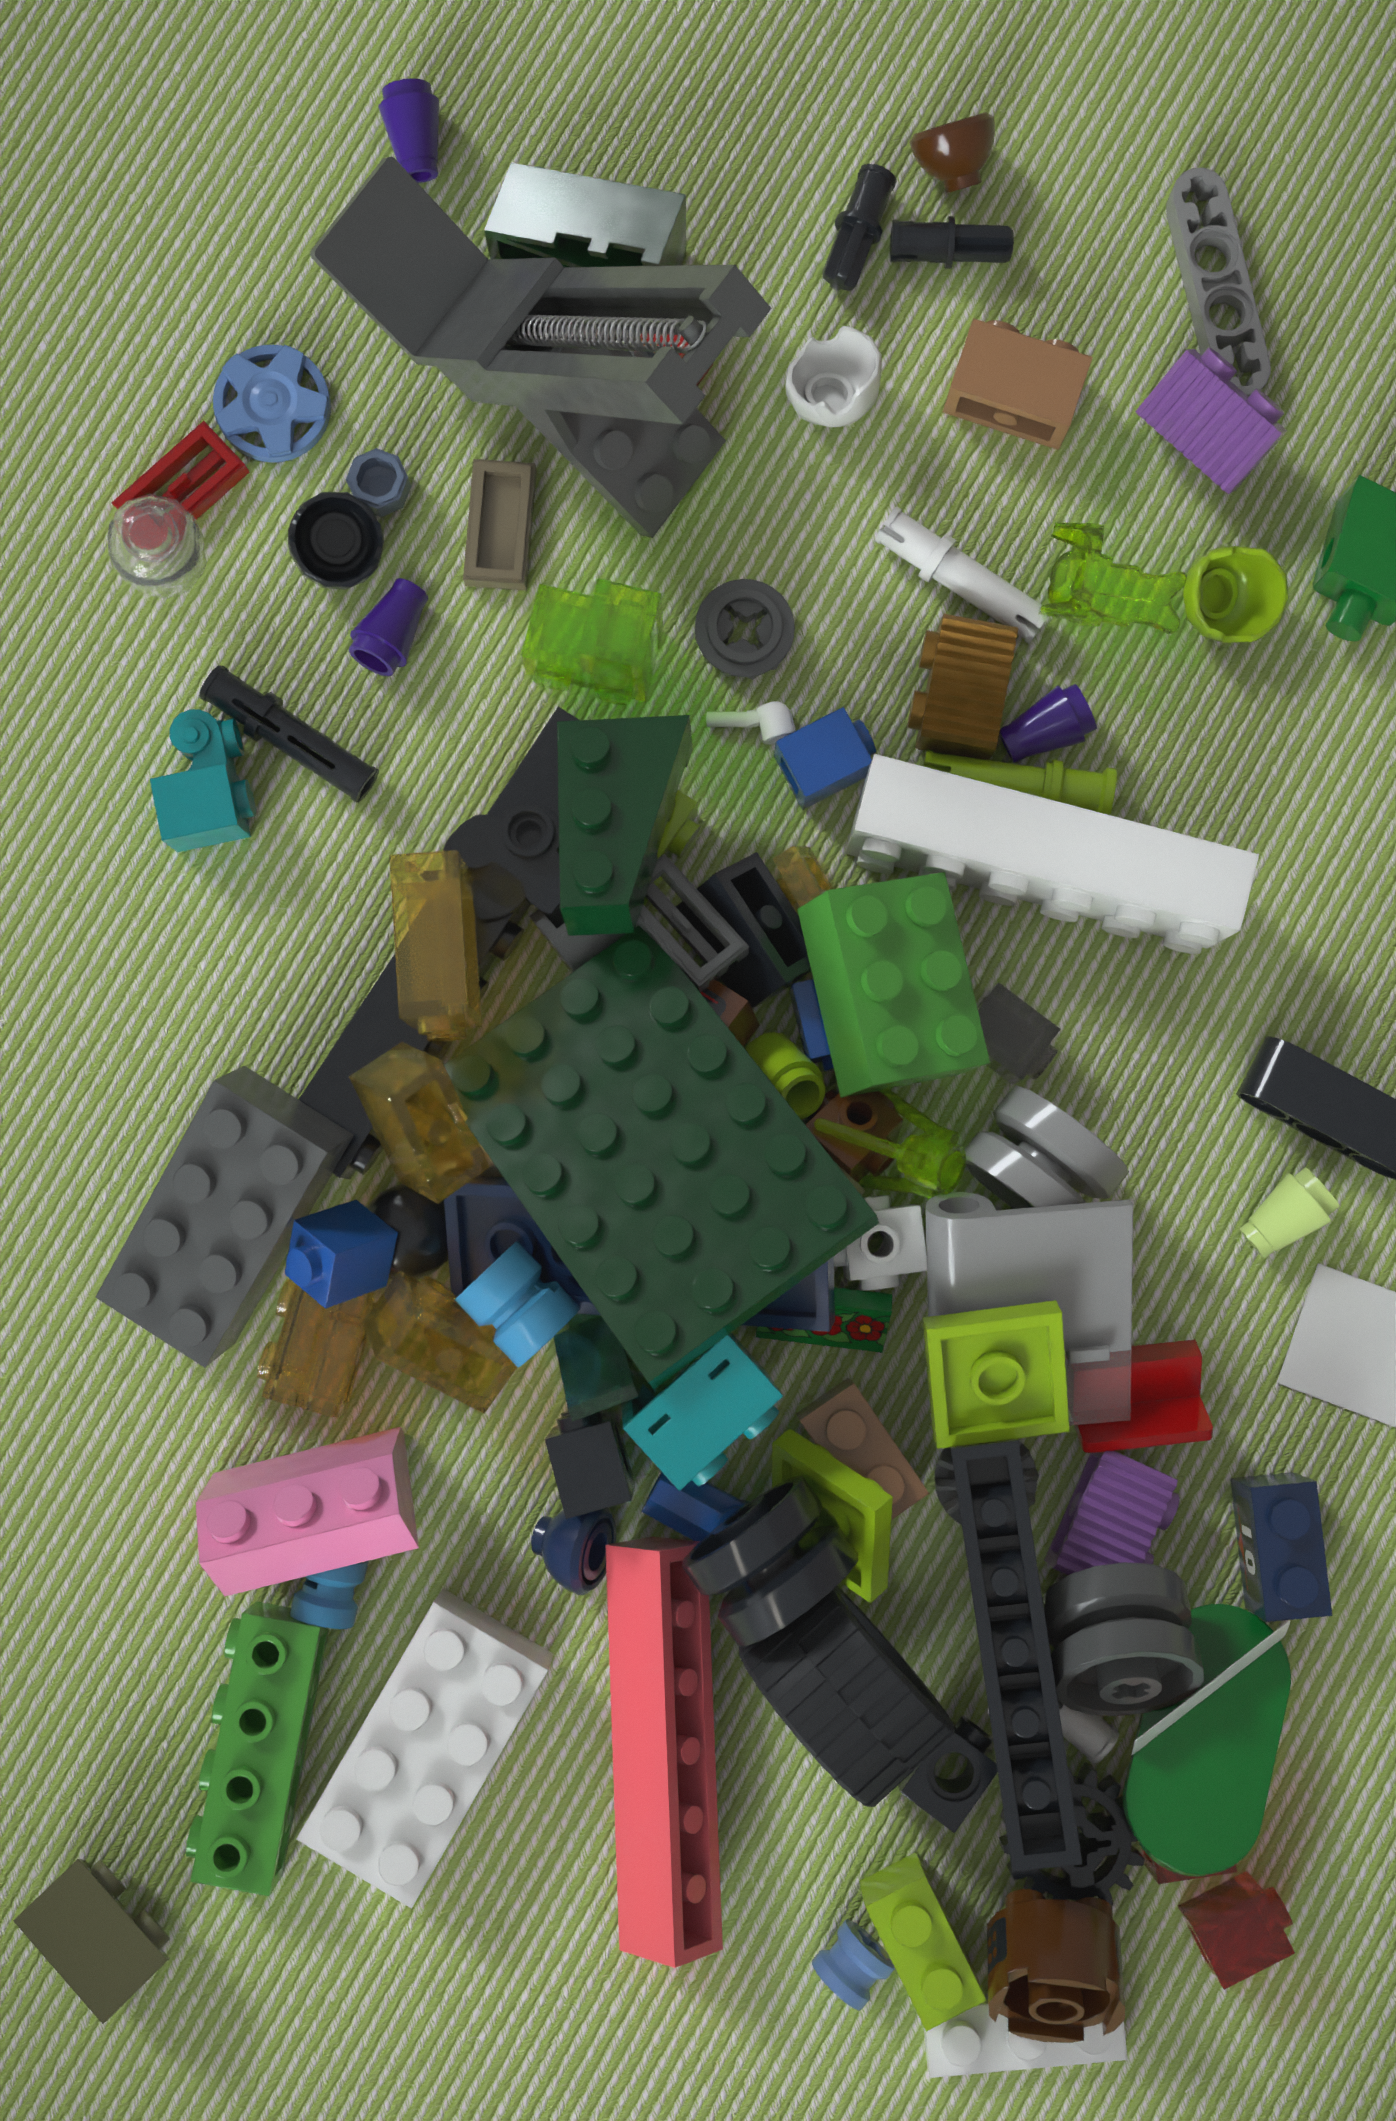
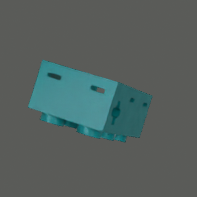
M729 1333L706 1350L656 1397L643 1383L632 1390L621 1400L623 1429L679 1491L691 1480L699 1487L710 1480L726 1464L728 1457L723 1451L740 1435L744 1433L750 1440L760 1434L774 1421L779 1414V1410L774 1404L783 1395L766 1370L732 1333Z

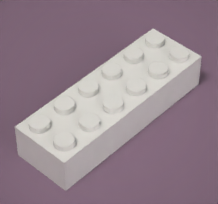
M874 754L865 777L845 854L858 857L856 862L858 866L870 871L891 874L894 871V867L917 872L919 873L918 876L945 872L949 890H953L955 884L959 883L980 889L979 897L992 903L1014 906L1017 899L1042 905L1040 913L1053 919L1076 922L1078 916L1081 915L1103 921L1102 930L1122 937L1138 938L1140 931L1164 937L1163 946L1189 954H1200L1202 948L1208 949L1241 931L1259 854L878 754Z

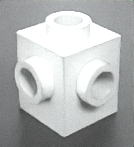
M889 1195L864 1197L865 1201L876 1213L879 1223L834 1256V1267L843 1266L844 1277L849 1280L860 1279L862 1290L900 1286L899 1274L927 1271V1254L920 1205L908 1204L890 1207ZM879 1231L883 1238L882 1246L877 1252L870 1253L867 1245L868 1239L873 1233Z

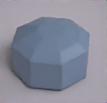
M377 448L355 457L346 478L353 496L367 503L375 515L379 517H384L403 508L411 489V483L399 457Z

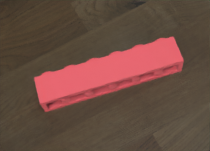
M652 1536L605 1545L619 1950L676 1968L723 1950L709 1595L701 1594L682 1568L684 1558L700 1541Z

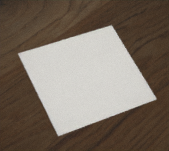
M1318 1263L1277 1383L1396 1427V1292Z

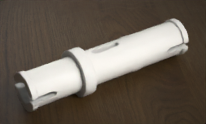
M897 506L884 522V529L881 528L874 540L920 569L921 571L918 576L929 583L933 578L1002 625L1017 627L1018 635L1025 639L1024 641L1028 644L1031 643L1052 611L1049 607H1044L954 547L957 540L948 534H945L942 538L903 513L902 509Z

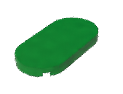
M1208 1604L1192 1609V1625L1188 1630L1197 1637L1204 1669V1682L1195 1693L1274 1633V1631L1255 1614L1240 1607L1227 1604ZM1278 1641L1135 1754H1131L1123 1790L1124 1812L1129 1827L1132 1828L1134 1836L1140 1842L1139 1845L1154 1862L1165 1869L1186 1876H1205L1221 1872L1241 1861L1255 1844L1262 1825L1291 1686L1290 1664L1281 1641ZM1191 1696L1172 1706L1148 1713H1141L1135 1740Z

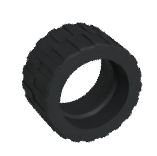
M838 1586L811 1609L781 1630L759 1642L745 1647L739 1646V1656L745 1669L776 1713L834 1780L854 1799L866 1807H875L955 1733L953 1721L932 1692L880 1630Z

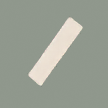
M1291 1621L1286 1622L1134 1741L1132 1754L1143 1748L1286 1635Z

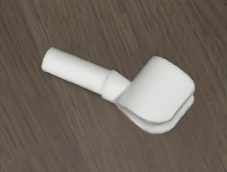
M778 701L763 704L756 710H747V712H707L706 714L707 727L752 728L760 726L763 743L769 745L775 744L777 740L796 731L789 708Z

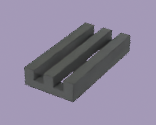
M665 854L659 857L646 898L704 961L705 965L700 968L644 904L637 926L639 925L675 961L701 993L709 987V982L716 976L720 978L729 971V966L736 960L740 962L749 954V946ZM660 876L725 947L723 951L718 954L654 884L656 879Z

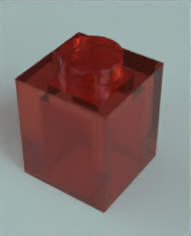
M1247 1871L1178 1905L1207 1967L1223 1990L1295 1954L1284 1929L1293 1925V1922L1283 1901L1273 1886L1263 1890Z

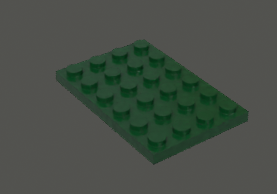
M639 925L635 928L634 933L625 934L431 1073L653 1389L879 1223L876 1213L682 969Z

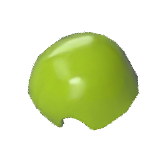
M1229 546L1209 550L1207 555L1200 556L1189 569L1183 590L1186 619L1203 637L1211 638L1215 641L1225 643L1257 641L1281 621L1289 599L1286 573L1275 557L1264 549Z

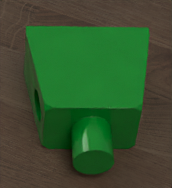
M1358 475L1344 491L1335 505L1313 580V588L1316 592L1336 601L1325 626L1330 633L1343 640L1353 642L1361 640L1371 619L1387 626H1391L1396 622V492L1361 475Z

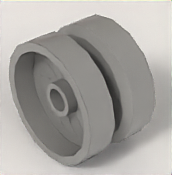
M1018 1085L1010 1089L993 1111L998 1127L1012 1142L993 1132L980 1131L976 1133L957 1158L974 1178L1012 1209L1086 1203L1074 1189L1092 1198L1107 1199L1111 1197L1129 1173L1126 1164L1117 1154L1085 1126L1050 1101Z

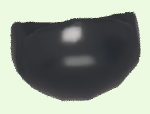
M321 492L299 506L288 529V548L302 576L322 588L346 590L365 582L379 566L384 544V534L381 523L377 521L375 513L367 503L348 492Z
M415 1182L403 1183L382 1191L366 1207L398 1232L389 1273L390 1279L399 1282H414L436 1272L449 1260L444 1197L439 1191L424 1184L419 1185Z

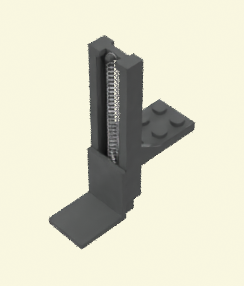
M386 157L380 161L310 252L311 258L417 365L436 366L472 402L515 406L641 536L651 538L658 532L726 442L696 408L706 396L699 389L697 383L732 337H750L772 309L735 264L563 267L556 258L488 259L393 157ZM647 334H649V338H650V340H649L648 342H647V340H646V339H647ZM654 334H656L655 342L653 341ZM661 334H663V336H662V337H663V341H662V342H660V335H661ZM667 334H670L669 342H667ZM674 335H678V336H677V340H676V342L674 343V340H673ZM682 336L684 340L679 347H677L678 343L680 342V337ZM646 351L656 352V354L651 358ZM678 353H684L685 355L682 358Z

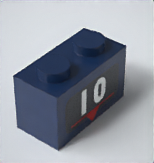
M1295 1472L1230 1478L1245 1608L1265 1622L1332 1616L1317 1481Z

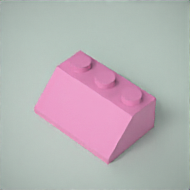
M401 1427L213 1473L196 1501L199 1564L224 1596L419 1548L405 1436Z

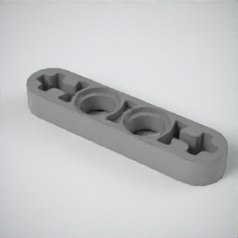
M1192 168L1183 172L1176 180L1166 203V215L1200 354L1202 355L1210 347L1224 357L1231 365L1234 363L1232 347L1243 342L1235 354L1238 369L1243 373L1251 372L1252 376L1245 386H1241L1238 377H1232L1230 381L1249 397L1255 389L1263 390L1271 374L1270 359L1224 180L1215 171L1210 169ZM1189 192H1195L1197 199L1200 201L1208 200L1202 214L1204 228L1196 232L1200 216L1194 202L1185 203ZM1203 246L1218 248L1226 258V267L1218 272L1203 270L1197 264L1195 251ZM1218 303H1226L1233 306L1240 315V326L1233 330L1217 328L1209 317V309Z

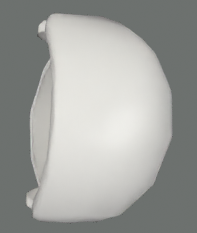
M842 326L838 334L828 341H818L814 337H810L798 357L787 368L786 396L798 415L803 420L812 424L826 427H842L852 424L865 415L877 400L882 371V354L872 337L850 326Z

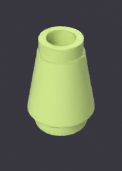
M1305 1167L1295 1176L1287 1173L1248 1219V1222L1239 1230L1265 1259L1274 1251L1277 1252L1332 1222L1329 1215L1338 1209L1340 1205L1320 1180Z

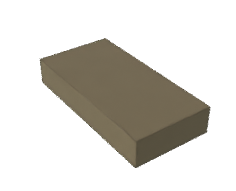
M473 459L463 573L465 586L527 591L537 476L535 463Z

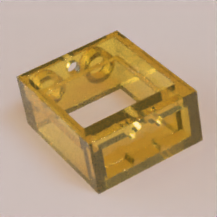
M458 850L389 855L399 1018L415 1029L419 1035H427V1041L440 1042L466 1039V1028L482 1027L476 920L473 905V874Z

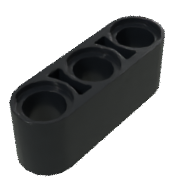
M1266 1036L1236 1095L1254 1108L1380 1175L1396 1180V1099L1290 1042Z

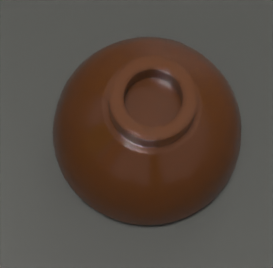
M984 112L915 133L909 143L918 164L930 176L943 181L946 193L982 183L979 170L982 169L989 158L994 144V116Z

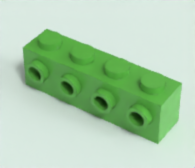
M256 1601L242 1613L241 1619L233 1618L230 1624L224 1650L225 1658L233 1659L229 1684L221 1683L218 1688L211 1719L212 1724L220 1725L216 1750L209 1749L207 1751L199 1777V1790L208 1791L203 1816H195L186 1845V1857L195 1858L190 1882L270 1896L283 1876L329 1628L310 1625L294 1619L289 1614L290 1607Z

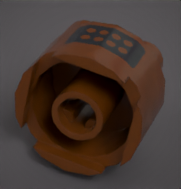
M1020 1889L1008 1893L1005 1897V1908L996 1912L987 1923L989 2016L996 2022L998 2014H1001L1008 2018V2032L1019 2037L1041 2042L1073 2043L1084 2041V2027L1095 2026L1099 2023L1103 2025V2036L1115 2031L1125 2020V1998L1120 1927L1113 1920L1111 1904L1096 1897L1081 1898L1075 1902L1061 1899H1046L1042 1893L1031 1889Z

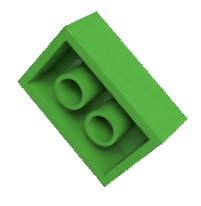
M945 872L831 889L797 909L840 1098L952 1077L990 1063Z

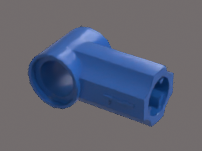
M661 1472L641 1512L693 1541L701 1542L725 1519L750 1501L740 1500L709 1482L698 1487L691 1480L679 1491Z

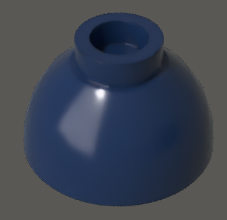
M607 1507L566 1519L562 1510L554 1518L543 1516L537 1522L531 1540L532 1551L534 1554L543 1557L547 1571L566 1590L577 1595H585L596 1588L606 1574L605 1545L616 1543V1523L612 1512Z

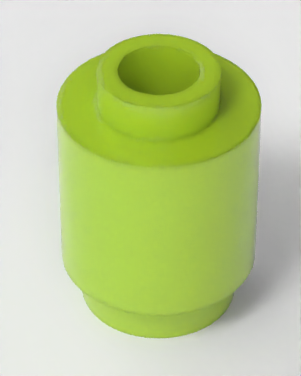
M777 1032L766 1033L755 1038L746 1046L745 1050L800 1119L809 1117L820 1107L825 1097L822 1072L786 1035Z

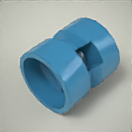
M517 1240L454 1300L479 1327L492 1324L496 1328L493 1342L519 1368L550 1341L577 1314L581 1307L557 1281L543 1283L540 1280L542 1265Z

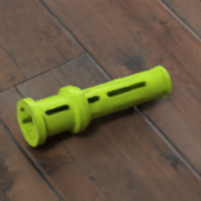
M926 750L924 767L1111 815L1117 781V769L1106 767L1102 773L1065 768L1063 761L1059 760L1046 762L1044 768L936 753L933 750Z

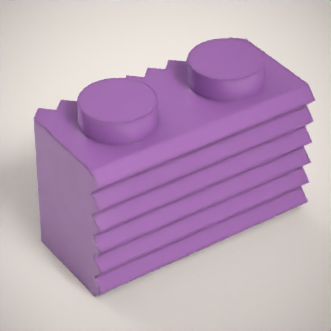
M1208 347L1202 355L1195 349H1187L1135 412L1187 459L1192 461L1196 467L1201 469L1205 475L1210 477L1214 483L1219 485L1223 491L1230 494L1242 484L1287 432L1277 422L1284 415V411L1258 389H1255L1248 397L1230 381L1237 373V370L1212 348Z
M1117 1451L1090 1453L1044 1561L1053 1569L1066 1575L1107 1564L1123 1562L1153 1564L1154 1556L1148 1550L1151 1548V1541L1156 1536L1157 1528L1163 1531L1166 1530L1174 1519L1180 1500L1179 1494L1173 1492L1177 1487L1178 1480Z

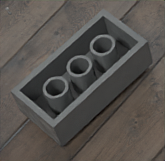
M242 1066L215 1079L99 1289L96 1298L206 1368L236 1343L289 1250L294 1220L309 1215L354 1135L246 1066Z

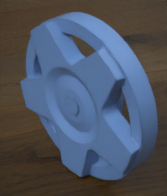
M261 345L247 349L240 354L236 353L222 367V372L214 388L213 409L222 433L236 450L247 457L262 462H285L305 454L321 439L329 423L331 399L322 373L302 352L287 345ZM264 360H272L270 364L264 368H261L254 364ZM303 371L308 373L313 379L318 392L301 387ZM230 385H232L238 396L225 407L227 393ZM314 422L309 431L302 438L294 442L295 426L299 423ZM258 432L266 448L252 445L240 438L239 435Z

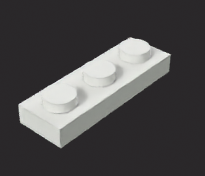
M984 1994L987 2001L927 2032L924 2028L927 2068L930 2078L1128 2060L1124 2021L1115 2031L1104 2036L1103 2025L1099 2023L1095 2026L1084 2027V2041L1073 2043L1041 2042L1019 2037L1008 2032V2018L1001 2014H998L996 2022H994L989 2016L988 1994Z

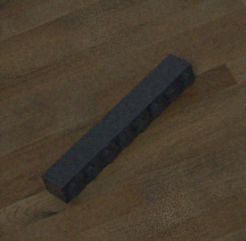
M559 706L557 707L487 815L502 817L513 805L531 801L547 806L559 820L557 721H576L579 719ZM535 825L525 826L519 832L518 841L524 846H533L540 841L542 830ZM457 865L452 866L298 1099L354 1135L334 1169V1175L339 1178L351 1179L356 1171L364 1175L374 1164L384 1147V1142L378 1139L379 1135L391 1117L400 1121L418 1096L420 1089L414 1086L413 1083L426 1064L432 1067L437 1066L447 1053L455 1037L448 1030L461 1010L470 1014L483 998L489 986V982L483 977L496 957L505 961L520 941L524 929L518 926V923L531 905L528 899L507 916L489 920L479 919L476 915L472 898V882L475 870Z

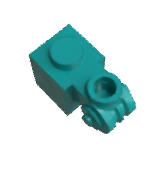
M189 709L180 713L171 724L169 737L172 745L191 761L192 765L188 771L150 779L161 840L176 852H183L251 837L247 818L256 816V806L248 780H240L236 773L234 758L244 756L242 736L236 720H216L211 714L200 709Z

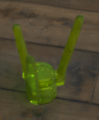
M890 1089L880 1090L879 1092L892 1101L897 1113L924 1132L919 1136H908L901 1145L824 1118H817L815 1120L814 1127L818 1131L896 1159L898 1170L905 1175V1178L865 1175L859 1182L861 1187L912 1193L930 1199L940 1194L947 1195L951 1193L963 1176L966 1166V1152L962 1145L957 1144L959 1133L938 1125Z

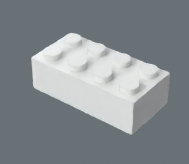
M442 1589L296 1840L412 1909L548 1672L554 1654L449 1591Z

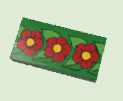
M834 1287L835 1323L830 1332L756 1327V1338L883 1353L892 1314V1294Z

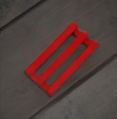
M203 421L111 503L159 554L250 472L242 460ZM208 445L213 449L187 474L183 473L167 488L168 490L142 514L136 511L138 507ZM226 463L205 483H203L195 492H193L186 500H184L177 508H175L168 516H166L159 524L152 528L174 507H176L183 499H185L193 490H195L202 482H204L211 474H213L220 466Z

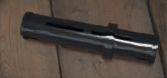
M223 665L217 666L204 681L199 693L200 699L211 703L244 726V734L255 741L263 738L299 762L303 767L314 772L350 796V799L354 802L359 803L374 785L379 774L377 768L368 765L332 741L328 736L283 708V700L272 692L265 695L229 672V669Z

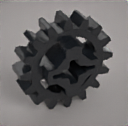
M1085 1762L1078 1776H1073L1068 1767L1076 1825L1082 1831V1833L1078 1834L1082 1864L1061 1866L1063 1878L1054 1876L1042 1868L1012 1871L1011 1860L1006 1865L1014 1880L1026 1878L1024 1889L1035 1890L1042 1894L1046 1891L1047 1899H1070L1075 1902L1081 1898L1098 1896V1898L1109 1902L1112 1906L1113 1900L1109 1888L1116 1883L1121 1888L1130 1891L1134 1885L1124 1870L1127 1864L1143 1866L1145 1858L1137 1848L1131 1845V1842L1138 1840L1134 1836L1132 1828L1129 1827L1123 1808V1796L1118 1797L1121 1785L1111 1774L1097 1784V1771L1091 1764ZM1081 1796L1093 1799L1103 1805L1108 1810L1110 1816L1104 1817L1101 1812L1089 1813L1086 1811ZM1002 1809L1000 1816L1005 1823L1004 1811ZM1007 1834L999 1837V1843L1003 1852L1010 1854ZM1108 1856L1104 1863L1098 1869H1096L1097 1866L1104 1859V1857Z

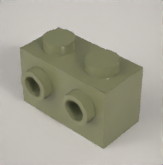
M77 1859L13 1921L99 2021L104 2024L170 1959L161 1949L170 1940V1937L145 1909L135 1918L118 1900V1897L126 1890V1887L101 1859L92 1868L84 1860Z

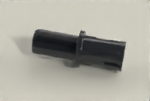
M864 164L861 166L858 180L846 211H841L836 217L835 227L838 232L822 273L823 279L830 283V287L835 290L851 291L857 286L871 246L878 243L881 239L883 230L880 222L890 194L897 182L895 175L883 166L877 164Z
M948 216L947 222L892 220L890 262L922 261L944 263L945 269H951L953 261L1006 263L1010 261L1013 253L1014 233L1009 226L955 224V216Z

